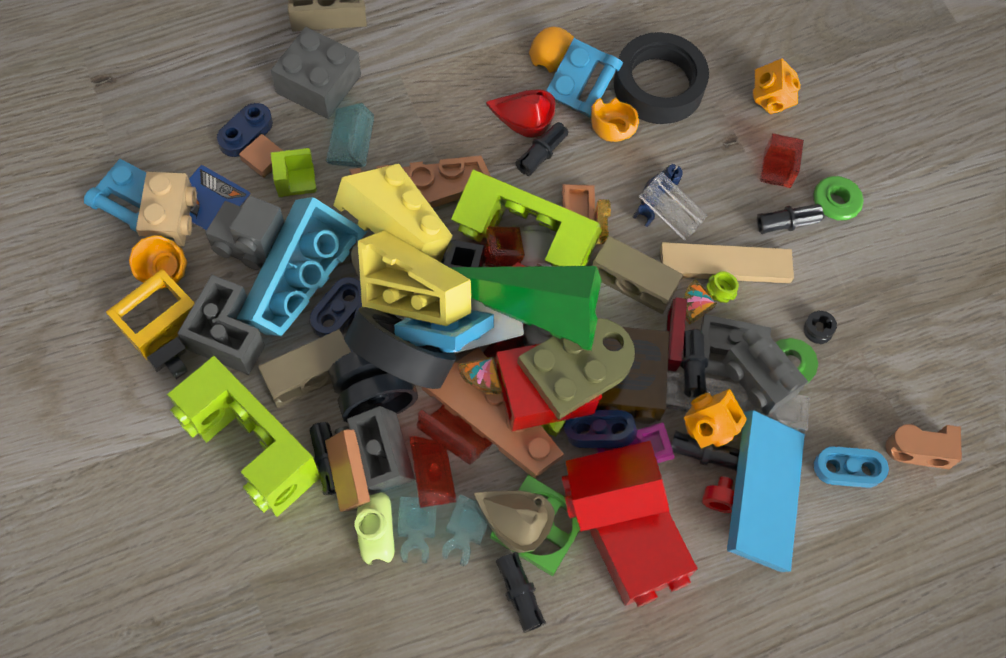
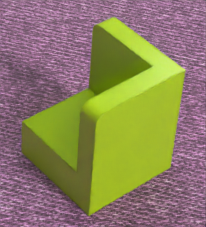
M309 148L271 152L273 180L278 197L315 193L317 191L314 165Z

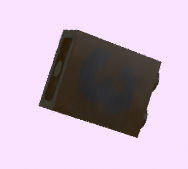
M622 327L633 341L635 349L634 362L626 378L602 394V399L599 400L596 410H624L630 413L636 422L643 424L660 421L666 411L669 332ZM608 338L603 341L605 348L610 351L622 349L621 344L616 339Z

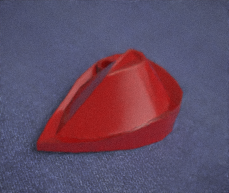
M526 90L486 102L490 110L514 132L531 138L541 136L548 129L556 108L555 97L550 92L544 90Z

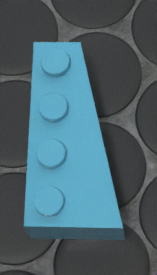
M314 197L295 200L237 320L259 329V332L264 335L282 336L308 305L310 297L329 279L328 275L338 263H342L345 260L352 246L357 240L362 239L368 231H364L357 224Z

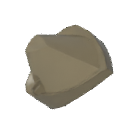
M486 491L473 494L487 523L497 538L510 550L518 553L534 551L549 535L554 522L555 510L552 504L543 496L526 491Z

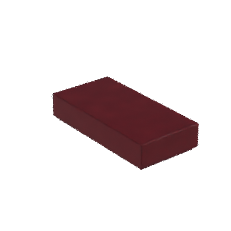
M675 297L670 305L666 324V331L669 332L668 373L676 374L682 362L687 299Z

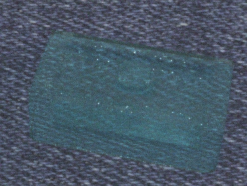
M363 103L336 110L326 159L328 164L349 167L366 166L374 115Z

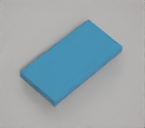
M754 410L744 412L747 421L742 427L727 551L779 572H790L805 434Z

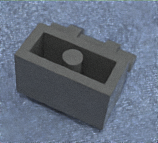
M763 327L757 331L751 328L742 336L744 340L730 348L722 363L725 365L728 376L732 380L739 382L747 392V397L755 408L761 409L768 416L798 395L808 381Z
M379 406L347 419L350 430L354 429L368 489L385 492L416 480L396 412ZM343 426L337 428L335 430V433L338 434L343 430H349V427Z

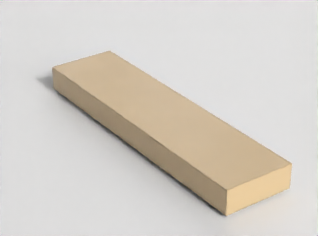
M662 242L660 247L661 263L682 273V278L709 279L710 276L725 271L732 274L737 281L791 284L794 279L792 249Z

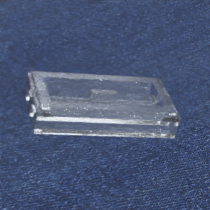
M662 171L639 195L684 241L695 232L707 217ZM660 185L673 199H670V198H669L660 188H658L657 186ZM681 206L695 219V221H693L685 212L681 210Z

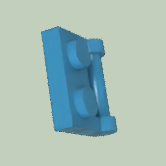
M574 38L546 91L550 92L556 101L591 118V106L598 98L602 97L615 71L619 72L623 62L615 56L606 54ZM597 64L604 65L585 102L578 100Z
M119 159L100 183L87 191L84 196V204L93 209L100 208L129 224L130 229L137 232L136 226L139 212L135 213L110 200L108 197L112 193L140 209L146 172Z

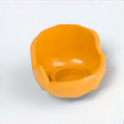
M560 27L544 28L533 39L529 55L533 65H542L550 73L557 71L574 36Z
M598 98L591 106L592 128L601 139L618 142L630 138L636 132L639 125L638 112L630 104L619 102L617 98H613L609 103H603V100Z
M154 235L142 238L132 248L129 264L133 276L143 283L163 269L177 284L185 275L187 260L183 249L178 244L163 236ZM163 285V286H162L161 288H159V289H163V288H167V287H166V285Z

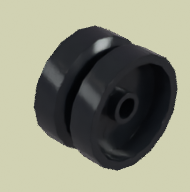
M354 351L342 356L329 369L334 392L340 395L337 401L343 421L348 423V418L379 406L399 414L411 407L418 399L415 384L381 370Z

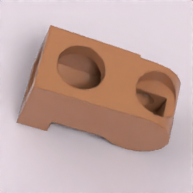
M906 424L899 427L887 439L886 451L891 458L899 462L951 469L962 460L961 427L946 425L936 433L922 431L915 425Z

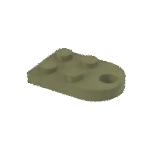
M597 318L592 350L582 349L577 343L563 337L559 339L553 336L518 356V365L558 420L616 386L628 375L635 357L634 344L626 330L617 323L608 319ZM608 338L616 339L621 344L622 349L610 351L605 348L603 341Z

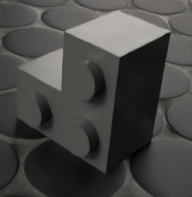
M249 195L242 207L224 201L205 233L211 249L216 254L224 258L234 257L241 260L247 267L259 270L262 268L284 224V219L280 207Z
M211 275L178 331V335L187 350L208 359L215 356L223 365L249 375L265 344L259 329L237 320L247 299L242 286Z

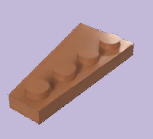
M482 156L442 159L437 164L428 165L423 164V162H413L408 167H402L432 208L460 199L473 169L491 177ZM390 165L377 166V169H378V168H382V167H386V166H390ZM361 168L349 169L350 175L366 172L361 171Z
M479 347L453 364L441 388L430 389L422 387L424 392L438 399L449 412L462 418L472 426L473 431L482 438L486 437L499 448L502 454L533 478L538 477L563 459L564 453L541 425L511 431L500 388L495 387V383H492V381L490 382V388L487 387L485 384L487 382L482 379L481 384H478L477 380L479 378H477V374L473 379L470 378L472 369L467 372L464 371L469 363L488 360Z

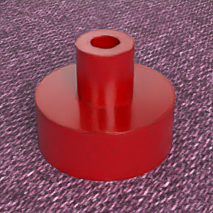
M721 476L717 486H706L702 499L703 505L722 513H732L734 490H732L733 480Z

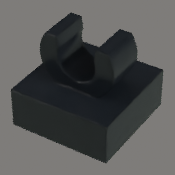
M178 337L147 357L156 372L166 366L175 379L188 372L187 367L179 358L186 353V347Z

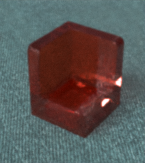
M772 133L764 150L760 181L791 188L800 171L804 140Z

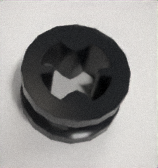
M820 310L811 313L804 324L805 336L815 344H824L830 341L837 329L835 318L830 313ZM817 322L824 324L823 329L825 330L823 332L816 330L817 326L815 325Z

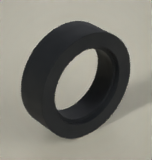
M655 32L636 37L623 48L618 58L623 64L619 72L616 71L614 76V91L619 102L630 104L638 112L640 120L655 124L679 122L696 111L708 84L709 67L703 53L693 43L675 34ZM660 59L669 61L679 66L685 72L689 80V88L675 97H657L643 91L636 84L632 71L638 64L646 60Z
M359 308L344 337L345 343L355 353L381 370L412 384L430 389L442 387L457 358L454 352H443L439 347L430 345H413L410 341L403 340L395 335L394 325L402 321V319L376 309Z

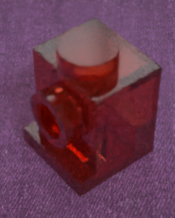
M488 226L486 231L487 243L483 244L485 249V267H512L517 262L521 263L525 254L520 227Z

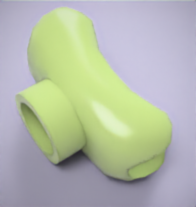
M379 492L369 495L370 502L357 507V517L355 519V530L358 536L360 555L362 560L368 565H371L372 560L380 559L387 563L391 562L395 552L391 501L386 493Z

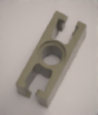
M288 0V14L292 31H302L305 26L312 30L367 27L365 0Z
M611 236L607 238L593 261V266H597L602 283L662 315L683 277L682 273Z
M340 329L259 365L258 368L277 408L332 383L329 375L330 367L342 356L350 353L351 350L345 343Z

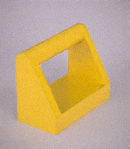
M161 269L105 313L139 353L148 360L147 357L179 336L178 331L195 303ZM163 285H166L178 302L135 334L121 317Z

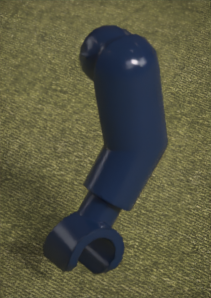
M676 164L669 165L645 184L641 199L642 205L638 207L633 218L636 219L638 215H644L647 218L646 227L654 220L655 214L652 209L656 207L659 196L680 182L683 172L679 166L674 171Z

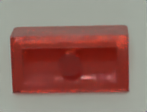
M409 436L420 508L457 502L446 443L418 436Z

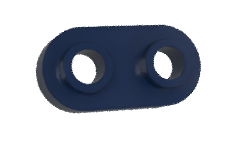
M252 103L240 110L219 130L217 141L220 150L227 156L239 157V153L261 134L265 136L273 125L269 108L260 103Z
M345 277L338 280L314 307L310 314V323L317 336L323 337L338 329L342 333L353 320L356 308L362 302L361 284L358 279ZM348 295L355 296V299L352 301L344 300ZM327 320L334 321L332 326L326 327L323 325Z
M595 410V413L592 415L568 419L564 424V431L568 441L578 448H621L631 444L637 435L633 416L624 410ZM583 431H589L587 434H580Z

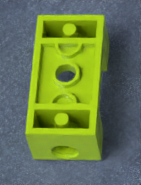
M472 170L451 218L453 222L459 225L457 231L480 243L483 238L492 241L507 208L510 213L523 219H527L528 215L536 217L535 220L539 222L540 226L557 232L545 258V261L550 263L551 266H587L602 233L599 222L479 171Z
M215 356L210 358L167 394L175 405L170 411L192 438L198 434L207 443L236 418L249 434L253 431L260 439L259 443L264 451L240 472L247 480V483L243 486L244 490L249 494L251 501L263 513L269 509L278 517L320 479L313 456Z

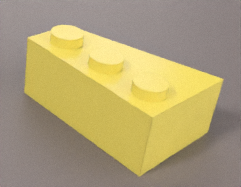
M400 164L342 177L333 206L341 212L347 210L359 220L357 225L364 231L370 229L376 234L385 230L435 260L442 261L453 235Z
M385 230L358 240L362 307L443 326H448L471 314V280Z

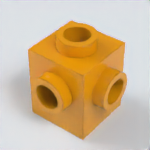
M782 58L755 69L753 98L770 115L798 104V91L800 90L798 74Z
M730 389L713 396L710 393L698 396L691 401L692 406L683 417L689 435L696 439L700 448L711 444L719 447L730 442L734 435L739 434L747 421L745 414Z

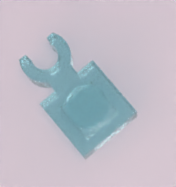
M460 495L446 527V532L455 536L444 544L442 558L447 559L452 549L459 548L463 552L460 561L461 566H466L470 560V541L480 545L488 527V523L475 500Z
M400 497L397 534L399 537H408V540L401 547L403 563L408 562V553L413 548H418L422 551V563L428 562L429 547L424 538H435L437 498Z

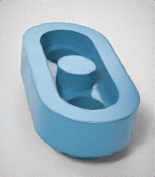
M832 446L822 450L814 460V471L817 477L830 485L872 488L884 481L889 472V466L885 457L879 452L870 449ZM826 463L833 464L836 472L829 471ZM862 466L869 468L871 475H866L862 471Z

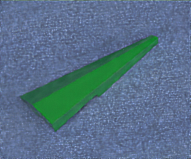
M597 266L450 267L471 280V298L482 302L485 307L529 326L533 324L547 330L552 336L559 339L563 337L579 344L582 349L592 350L598 320L595 310L602 281Z

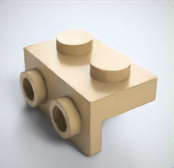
M146 172L136 226L139 236L150 237L159 235L173 238L176 244L185 246L186 235H191L192 232L190 209L197 202L196 187H192L186 173Z

